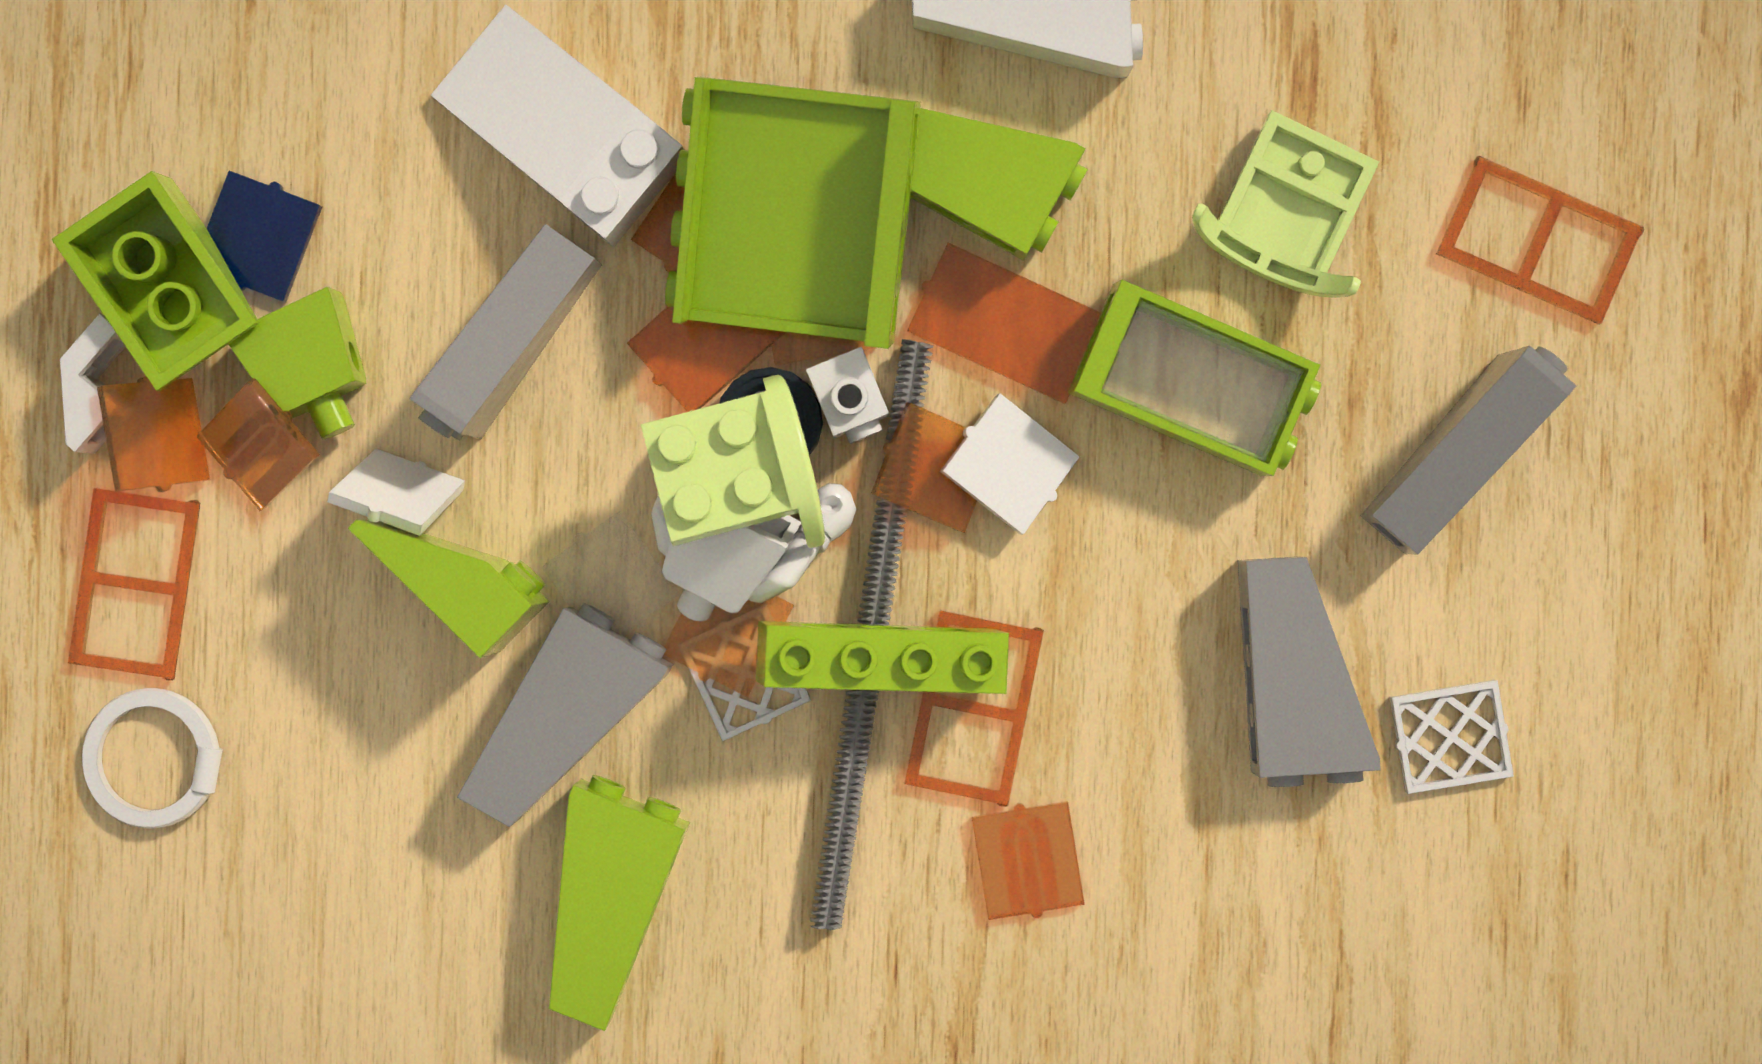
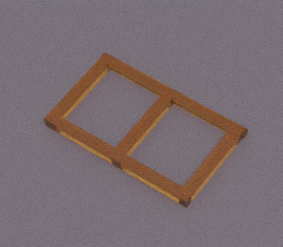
M1477 156L1473 163L1474 168L1436 254L1591 322L1602 324L1636 243L1644 232V227L1484 157ZM1486 173L1549 200L1518 274L1454 247ZM1562 206L1625 233L1593 307L1530 280Z
M99 488L93 489L68 658L69 664L163 677L167 681L175 679L201 504L199 501L190 500L187 502ZM107 502L185 514L175 583L97 571ZM95 584L173 595L163 664L85 653Z
M940 610L936 627H949L950 624L965 628H992L1009 633V637L1029 641L1016 709H1010L937 694L935 692H923L904 784L994 802L1001 807H1007L1044 630L1039 627L1030 629ZM932 706L1013 722L999 790L919 774Z

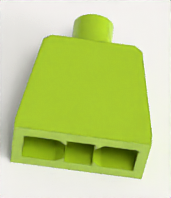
M328 286L257 319L259 324L228 344L253 381L255 380L287 418L298 417L309 412L322 440L339 435L355 426L342 396L366 384V376L346 302L341 292Z

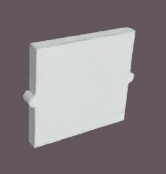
M999 393L994 397L974 426L964 428L963 436L965 438L940 472L1013 530L1023 535L1044 505L1057 499V492L1055 490L1079 459V456Z
M375 449L329 492L328 503L364 515L370 522L380 521L420 536L463 492L465 480L426 467L424 462H412Z

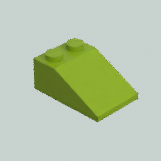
M150 171L51 239L156 391H161L259 324L207 228L170 177Z
M355 520L348 527L479 658L501 652L550 602L540 592L545 587L543 580L522 561L514 564L511 561L509 562L508 560L425 533L419 536L380 521Z

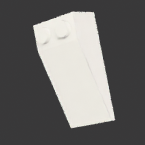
M506 4L431 94L435 100L612 247L619 242L676 173L679 153L681 150H685L678 141Z

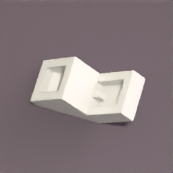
M99 314L60 358L65 442L74 452L95 454L133 411L127 403L98 379L126 347L103 314Z

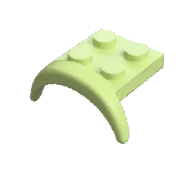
M1271 110L1219 218L1217 219L1210 212L1208 206L1199 203L1192 215L1194 228L1205 243L1221 256L1266 280L1313 296L1340 298L1354 295L1361 284L1359 279L1353 276H1341L1327 272L1376 171L1379 161Z
M773 375L763 378L765 392L640 424L670 541L673 546L799 513L808 547L815 548L824 544V522L815 477L798 413L789 387L782 376Z

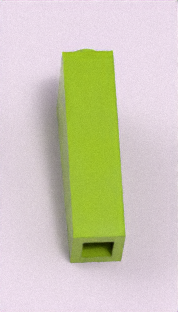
M920 108L910 198L1024 261L1031 247L1042 253L1059 221L1049 216L1058 198L1061 195L1071 201L1088 169L1078 164L1086 148L1075 142Z
M592 775L590 782L583 779L576 782L568 798L549 1009L605 1031L613 1018L690 822L678 818L681 809L668 802L648 797L646 803L643 804L623 796L626 789L623 785L601 776Z

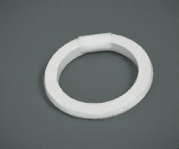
M136 689L111 700L93 719L83 744V773L92 796L109 815L120 822L138 828H162L188 818L205 803L210 794L215 793L223 749L219 748L216 733L209 719L192 701L178 693L165 689ZM158 707L175 714L187 725L196 741L198 753L192 785L180 800L164 809H143L124 801L111 788L103 770L102 751L108 732L119 718L136 708Z

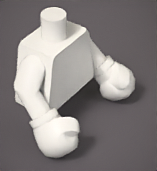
M828 483L817 489L823 515L825 542L822 546L815 548L808 547L801 521L791 516L777 518L673 546L658 494L651 516L657 548L665 555L662 574L666 580L684 588L677 603L679 611L694 621H706L710 618L715 605L729 613H738L747 600L763 603L793 588L816 555L824 553L829 543L840 537L851 527L857 510L851 492L841 484Z

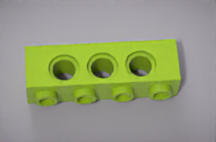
M758 621L756 681L763 687L1006 694L1009 633L992 628Z

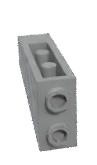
M545 224L410 397V400L424 409L418 418L446 438L452 436L460 441L466 435L482 439L602 264Z
M1526 346L1498 354L1360 516L1404 554L1418 555L1575 389L1577 385L1564 375L1568 370L1567 366L1551 351L1540 346L1536 350L1531 346Z
M1307 557L1237 560L1251 772L1259 778H1267L1268 786L1304 785L1303 775L1327 774L1328 783L1364 781L1363 771L1381 770L1380 757Z
M583 603L580 610L573 607L563 608L457 798L508 827L513 825L669 674L674 664L662 658L667 649L640 633L635 632L630 640L610 629L615 620L586 603Z

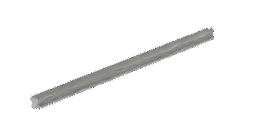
M902 339L901 342L903 345L900 349L902 354L899 356L901 361L898 362V367L900 368L897 369L898 376L895 379L898 383H895L894 386L897 390L894 391L893 396L895 398L892 400V403L895 405L891 407L893 412L890 413V418L892 420H889L888 423L892 427H888L887 432L890 434L887 435L886 439L889 442H886L885 447L889 449L884 451V454L887 456L883 458L885 464H882V469L886 471H881L880 476L884 478L879 480L882 486H879L878 490L883 493H878L877 498L881 500L876 502L879 508H875V512L880 515H874L873 519L878 522L873 523L872 527L876 528V530L871 531V534L876 537H871L870 539L875 544L869 546V549L874 552L868 553V556L873 559H868L867 563L872 566L866 567L865 570L870 572V574L864 575V578L869 581L863 582V585L868 588L862 590L867 596L861 597V600L866 603H861L860 607L865 610L858 613L864 616L857 620L862 624L889 625V622L886 620L891 618L887 614L892 612L889 606L893 605L892 600L889 598H894V593L890 591L895 590V586L892 584L896 583V578L892 576H897L898 574L893 569L899 567L895 562L900 561L899 556L895 554H901V550L896 547L902 546V542L898 540L903 539V535L898 532H904V527L899 525L906 523L905 520L901 519L907 517V514L902 510H907L908 507L903 503L909 502V498L904 496L910 495V491L905 488H911V484L906 481L913 479L912 476L907 474L914 472L913 469L909 468V466L915 465L910 459L916 458V455L911 453V451H917V447L912 446V444H918V440L913 437L919 436V433L914 430L921 428L920 425L915 423L922 421L921 418L917 417V415L923 414L918 407H924V404L919 402V400L925 399V396L920 393L926 392V389L922 388L921 385L928 384V382L922 379L929 377L924 371L930 370L925 363H931V360L927 359L926 356L932 355L927 349L933 348V345ZM852 690L846 692V695L851 696V698L845 699V702L849 703L850 706H844L843 708L849 712L842 715L848 719L841 721L842 724L846 725V728H840V731L844 732L845 735L839 736L844 742L838 743V746L843 749L837 750V753L841 754L842 757H836L835 759L841 763L834 765L835 768L839 769V772H833V775L837 776L838 779H832V782L836 783L837 786L831 787L836 793L830 794V797L834 798L835 801H829L828 803L834 807L827 810L833 814L826 816L827 819L831 820V823H825V826L829 827L830 830H824V833L829 835V837L823 838V841L828 842V845H822V848L826 849L827 852H821L820 854L826 858L819 860L820 863L824 864V867H818V870L823 871V874H817V877L821 878L822 881H816V885L821 886V889H815V892L819 893L820 896H814V900L819 902L812 905L818 908L817 911H811L812 914L816 915V918H810V921L815 923V925L810 926L812 928L827 930L842 928V916L844 913L842 909H844V902L847 897L846 891L848 888L846 887L849 884V869H851L853 847L855 846L854 840H856L855 833L857 832L856 825H858L857 818H859L860 803L862 802V797L860 796L863 795V781H865V775L863 774H866V759L869 757L867 752L870 751V746L868 745L871 744L870 737H872L870 730H873V724L871 723L874 722L873 715L876 713L873 708L877 707L875 701L878 700V695L876 694L879 693V690Z

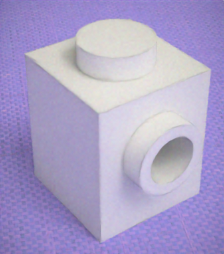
M862 346L806 369L834 438L846 434L851 444L883 431L879 420L888 417L889 412Z

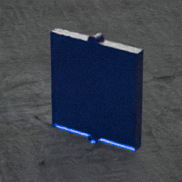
M229 170L207 230L241 291L249 288L287 302L323 206L283 191V186L278 182H271L269 185Z

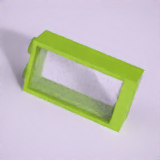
M1121 279L1114 283L1067 393L1257 475L1274 476L1277 468L1284 470L1294 454L1298 437L1292 435L1300 413L1307 415L1319 395L1321 382L1315 380L1320 364Z

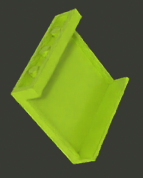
M695 77L694 89L687 88L685 90L682 104L683 125L690 126L688 150L680 151L676 169L677 186L685 187L683 211L676 210L674 212L671 225V246L679 247L677 271L669 272L665 289V304L667 307H674L672 323L682 324L687 320L864 341V346L889 349L895 339L921 102Z

